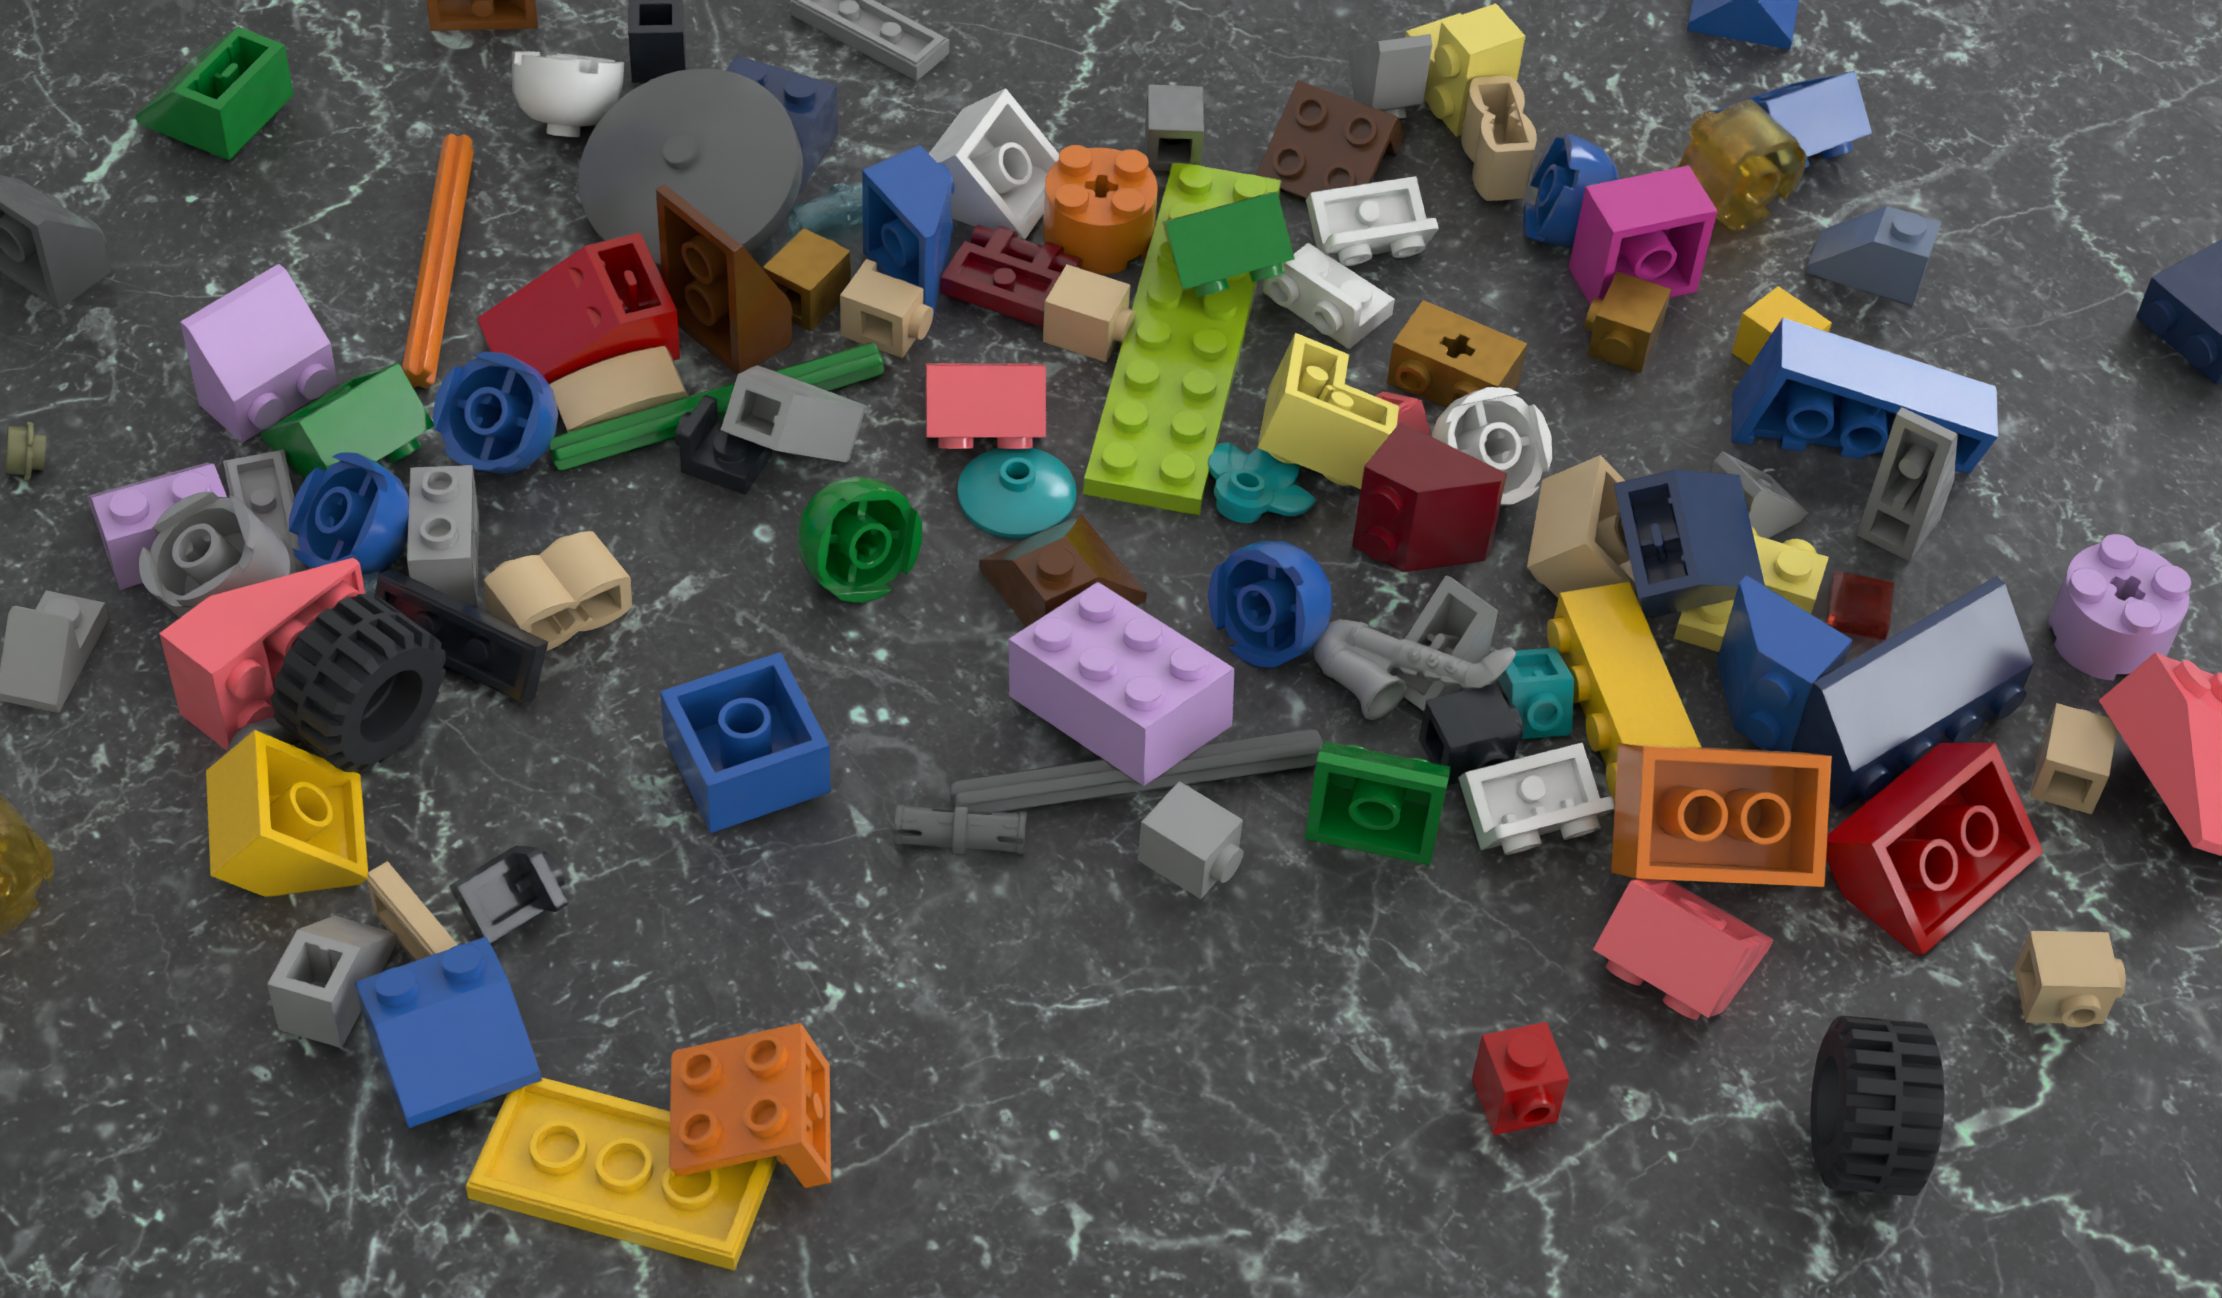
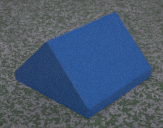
M1692 0L1687 31L1790 50L1799 0Z

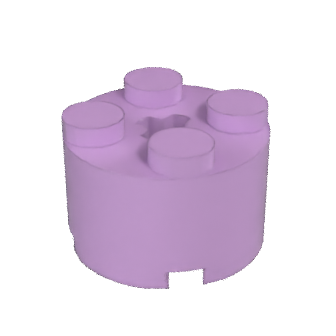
M2119 534L2106 536L2100 544L2090 546L2079 552L2067 569L2048 618L2049 628L2052 626L2056 636L2054 645L2057 651L2070 665L2081 672L2095 678L2113 681L2116 674H2130L2155 652L2167 657L2189 607L2191 578L2182 568L2172 565L2159 554L2136 545L2127 536Z

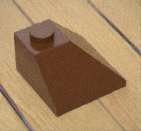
M1082 514L979 559L980 570L1025 627L1033 624L1097 582L1135 606L1146 601L1147 593Z

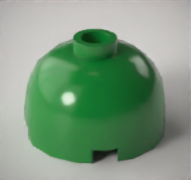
M860 476L833 481L816 492L802 511L797 527L799 556L812 578L839 599L857 603L868 602L881 598L892 591V588L884 586V584L894 580L900 571L908 575L914 567L922 545V520L918 511L910 506L908 499L885 482Z

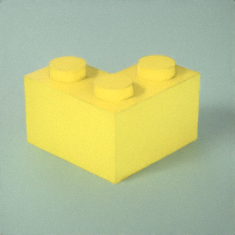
M1497 4L1463 15L1459 13L1406 31L1405 38L1431 34L1432 50L1424 100L1428 103L1434 116L1441 119L1456 137L1462 134L1472 78L1510 75L1516 81L1518 79L1525 35Z
M1295 333L1268 388L1258 448L1269 452L1272 457L1280 462L1287 464L1296 463L1319 472L1335 484L1342 486L1351 485L1361 489L1364 466L1396 428L1399 406L1345 384L1349 354Z

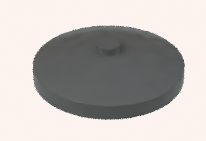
M718 69L677 71L654 78L638 86L617 101L601 118L591 133L581 158L579 169L580 199L589 222L602 242L640 232L660 275H662L656 189L664 184L740 243L751 254L776 233L794 206L803 173L801 144L792 121L782 104L770 91L759 83L737 73Z

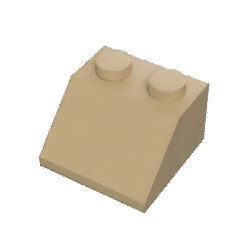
M1601 455L1542 480L1527 568L1531 571L1534 578L1539 583L1544 584L1557 598H1559L1561 592L1630 582L1639 602L1614 489V483L1625 480Z

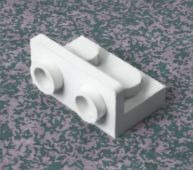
M1307 243L1294 253L1295 260L1283 263L1285 274L1264 279L1263 293L1271 297L1280 306L1286 307L1315 326L1322 334L1330 336L1348 349L1352 348L1392 316L1395 301L1393 297L1310 243Z

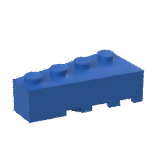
M1782 317L1733 391L1731 442L1752 445L1754 437L1781 440L1782 449L1805 452L1807 444L1838 447L1842 457L1863 459L1864 455L1884 454L1896 414L1903 407L1957 433L1955 471L1971 473L1998 438L1996 386Z

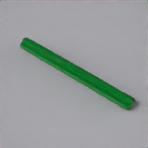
M867 343L782 368L775 372L823 390L832 391L878 377L884 372L882 355L876 344ZM735 383L556 435L548 447L551 461L558 471H565L675 438L676 429L681 417L686 412L692 413L704 395L717 399L718 420L723 422Z

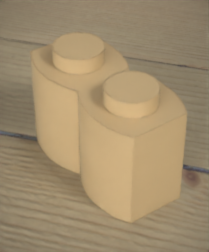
M1510 75L1474 77L1469 87L1461 142L1465 153L1474 162L1472 172L1474 186L1486 201L1525 198L1536 148V130L1529 118L1523 114L1525 105L1523 90Z
M593 531L561 537L555 540L540 555H530L506 561L483 579L486 606L490 614L548 641L546 652L566 642L578 631L593 630L607 625L632 608L630 576Z

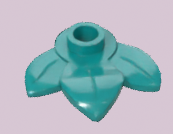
M1229 442L1216 445L1213 454L1209 456V472L1216 479L1214 486L1216 507L1222 515L1230 520L1240 523H1252L1260 519L1262 513L1266 511L1285 516H1297L1309 511L1315 505L1316 499L1309 492L1294 484L1299 475L1301 466L1299 464L1280 462L1272 457L1269 452L1259 448L1248 454Z

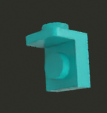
M1556 647L1516 650V656L1497 680L1509 700V705H1514L1520 714L1523 724V739L1569 735L1572 732L1574 678Z

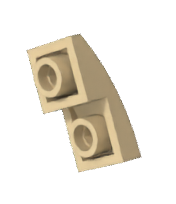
M665 346L644 349L610 358L578 370L549 384L553 389L556 405L568 432L688 397L671 354Z

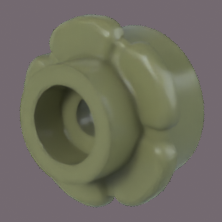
M27 422L26 427L8 426L5 474L24 475V481L30 480L32 470H44L46 434H34V424L32 422Z

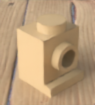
M866 259L840 295L841 336L862 344L874 343L879 350L903 358L916 339L922 340L928 333L933 319V308L923 304V288L877 272V262Z

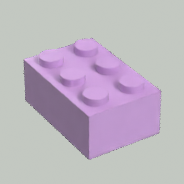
M1099 582L1008 639L1009 696L1143 786L1232 726L1234 668Z

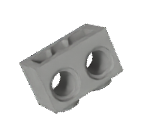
M473 465L410 468L407 548L409 576L464 603L478 606L479 509Z

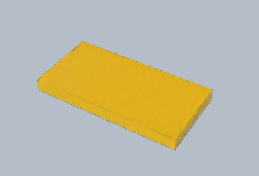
M542 1078L539 1082L508 1092L466 1184L468 1199L735 1271L778 1159L776 1156L677 1176L669 1167L670 1111Z

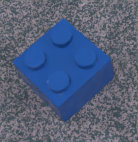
M781 652L660 691L664 740L710 833L831 792L830 745Z

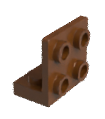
M1297 80L1256 175L1281 180L1280 191L1306 200L1311 192L1369 184L1375 176L1384 153L1397 157L1405 136L1398 116Z

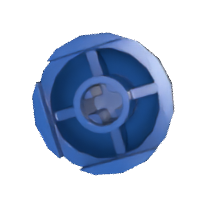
M1563 133L1564 139L1556 136L1550 142L1533 173L1529 186L1538 188L1535 206L1528 203L1524 205L1523 231L1527 238L1549 245L1571 248L1574 244L1585 187L1619 180V175L1612 158L1601 147L1580 137Z
M496 352L475 354L473 356L477 357L476 359L469 361L463 367L456 365L450 370L436 393L432 419L435 431L441 432L443 442L448 448L443 449L449 458L462 466L473 465V470L477 472L511 474L528 468L547 451L556 434L558 410L553 389L539 371L516 357Z
M340 452L332 456L339 460V462L332 464L326 471L316 467L306 477L294 498L289 516V532L298 535L300 550L292 549L296 558L310 568L354 558L360 562L362 578H367L384 571L399 557L408 542L409 496L401 480L376 461L359 453Z
M1284 541L1252 543L1230 553L1227 560L1218 564L1211 574L1208 591L1211 619L1217 630L1225 627L1229 637L1239 644L1231 645L1229 649L1237 657L1256 667L1274 668L1306 653L1313 648L1328 627L1333 608L1329 580L1322 566L1312 555L1295 545Z

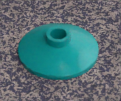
M995 448L980 454L964 468L959 477L957 496L962 512L979 529L1001 538L1027 539L1063 523L1069 518L1076 502V484L1069 469L1059 459L1047 452L1036 448Z

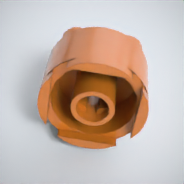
M1071 145L1061 150L1059 160L1050 168L1045 180L1044 243L1048 241L1063 246L1064 253L1083 259V270L1096 274L1118 273L1127 269L1128 261L1141 255V260L1145 258L1155 228L1158 193L1157 180L1148 167L1149 161L1146 155L1134 149L1120 151L1110 148H1086L1081 145Z

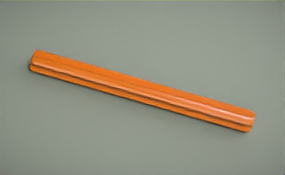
M450 133L442 141L402 370L413 388L419 386L427 389L434 384L474 154L472 149L473 141L466 134L456 136Z

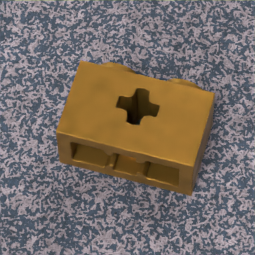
M1423 300L1393 341L1387 383L1446 408L1455 400L1483 388L1498 387L1515 390L1520 382L1527 343Z

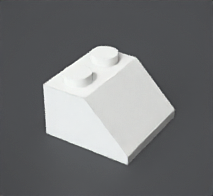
M1006 88L963 108L929 153L937 163L941 162L948 168L953 178L954 193L951 194L952 219L974 227L982 225L994 230L999 226H1003L1017 231L1018 238L1024 240L1044 214L1046 176L1054 163L1059 160V153Z

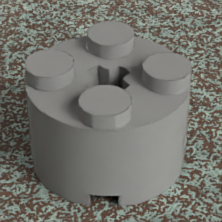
M199 492L178 501L167 509L152 527L158 535L150 551L144 546L142 547L139 557V572L143 584L151 594L179 618L209 596L289 575L290 557L284 542L239 499L229 495L230 498L218 497L214 492Z

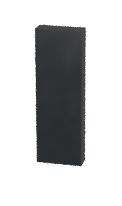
M389 569L378 575L374 596L381 598L436 637L441 642V649L445 651V667L522 703L536 696L548 641L396 570Z

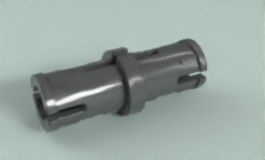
M897 803L894 845L952 848V854L965 855L966 849L1017 852V854L1024 855L1027 812H1020L1018 814L969 810V803H956L955 809L905 806L904 804Z

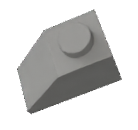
M1431 34L1378 41L1347 50L1354 101L1398 116V119L1407 118L1405 107L1420 105L1424 101L1432 50Z

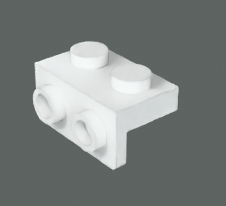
M1416 176L1311 192L1306 199L1317 249L1334 260H1339V263L1343 266L1364 263L1370 260L1373 254L1392 252L1393 257L1396 258L1418 254L1425 249V246L1439 230L1436 218L1426 219Z
M1583 742L1468 771L1458 777L1480 850L1502 845L1505 855L1519 853L1541 845L1542 842L1539 835L1561 830L1564 840L1580 837L1601 829L1598 820L1615 810L1612 796L1600 799Z

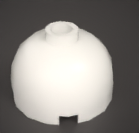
M513 52L511 76L514 96L519 107L530 118L547 123V134L580 137L581 126L597 125L605 113L620 99L623 86L624 62L557 53V55L540 57V52Z
M1487 387L1452 402L1438 417L1431 437L1507 473L1500 507H1504L1532 496L1539 488L1535 486L1540 481L1542 472L1549 470L1552 461V438L1543 413L1534 404L1528 406L1521 398L1514 395L1518 394V392L1510 388Z

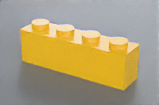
M1630 582L1561 592L1554 619H1550L1547 623L1549 647H1556L1574 678L1573 702H1580L1586 717V734L1589 745L1593 751H1600L1606 765L1608 791L1615 801L1618 743L1701 747Z

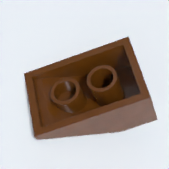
M666 184L657 188L656 201L662 279L677 309L678 327L737 375L756 365H760L791 345V316L793 310L787 296L775 285L740 243Z

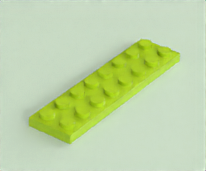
M1181 162L1172 164L1132 310L1135 311V321L1121 345L1085 473L1084 495L1200 516L1210 476L1208 459L1218 444L1258 281L1252 282L1250 274L1247 272L1228 277L1229 289L1209 295L1196 297L1194 287L1181 289L1162 222L1269 192H1278L1279 196L1281 180Z

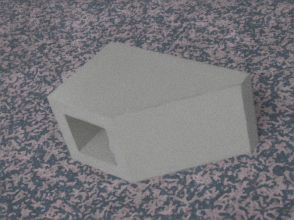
M756 365L738 374L721 431L775 451L848 462L867 405Z
M335 915L297 929L267 983L278 1030L342 1048L362 1010L355 982L383 971L398 942L397 933Z

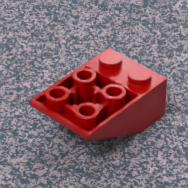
M640 232L582 247L477 317L479 328L489 352L506 353L520 359L539 371L548 384L604 360L649 348L665 346L669 350L673 361L680 359L677 309Z

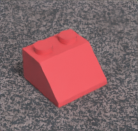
M925 363L926 437H938V448L944 449L974 448V437H997V448H1033V437H1046V365L1041 363Z
M1636 879L1629 882L1593 950L1609 959L1605 967L1611 973L1637 986H1641L1643 980L1647 981L1666 993L1663 1002L1667 1006L1688 1018L1698 1020L1701 1014L1710 1018L1723 1013L1765 956L1774 939L1672 880Z

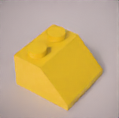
M257 730L252 731L206 770L210 873L212 877L264 897L361 885L367 880L368 863L361 775L354 771L352 773L344 772L321 757Z

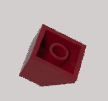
M1400 422L1364 466L1352 547L1364 552L1370 558L1382 561L1402 572L1485 561L1491 554L1507 473Z

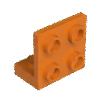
M801 1023L678 1049L672 1053L669 1167L675 1175L683 1176L776 1156L781 1165L787 1164L804 1188L831 1183L830 1064Z

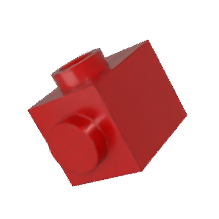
M1547 1022L1482 1035L1471 1079L1494 1136L1557 1122L1570 1078Z

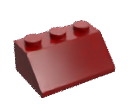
M1939 743L1827 834L1826 860L1846 900L1914 955H1924L2043 853V849L1996 743Z

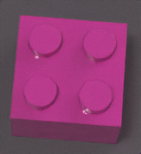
M1689 165L1586 186L1568 268L1590 305L1595 297L1604 300L1617 271L1670 288L1669 298L1697 292L1717 209Z

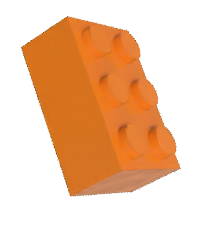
M1618 743L1611 873L1636 879L1824 887L1832 756L1800 752Z

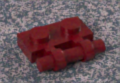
M977 225L973 231L971 243L966 241L962 243L942 274L940 293L1044 327L1046 298L1066 264L1082 269L1083 259L1064 253V247L1046 241L1042 246L1018 238L1017 231L1003 226H999L994 230Z

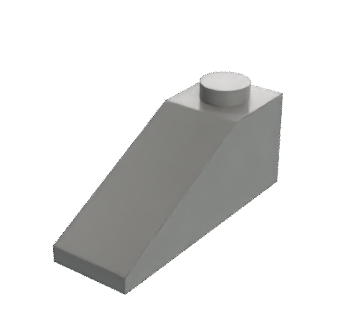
M1901 407L1896 414L1857 536L1909 562L1912 560L1940 520L1954 482L1957 433Z

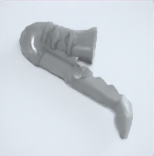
M1342 619L1330 622L1324 634L1313 646L1315 661L1323 670V674L1333 678L1353 692L1361 704L1363 716L1369 720L1385 716L1403 699L1407 689L1406 682L1402 678L1390 674L1394 667L1400 668L1404 674L1410 677L1417 678L1422 673L1425 679L1432 681L1441 680L1442 684L1446 686L1461 685L1463 688L1481 689L1497 679L1507 669L1517 654L1512 647L1490 653L1482 658L1479 663H1471L1411 640H1399L1369 628L1366 623Z

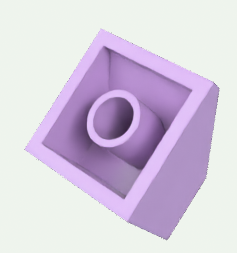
M280 264L275 265L180 321L199 405L242 443L264 429L275 425L280 419L311 400L321 397L327 390L338 384L331 343L287 270Z
M214 463L196 465L87 496L120 590L143 583L139 572L141 550L144 546L150 551L158 535L152 527L167 509L178 501L199 492H214L218 497H227Z

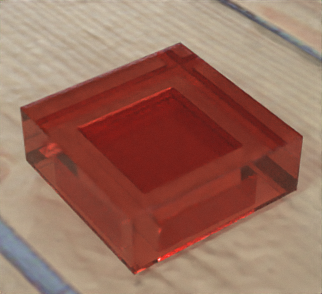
M1834 571L1830 583L1826 624L1839 632L1886 641L1891 625L1894 582Z

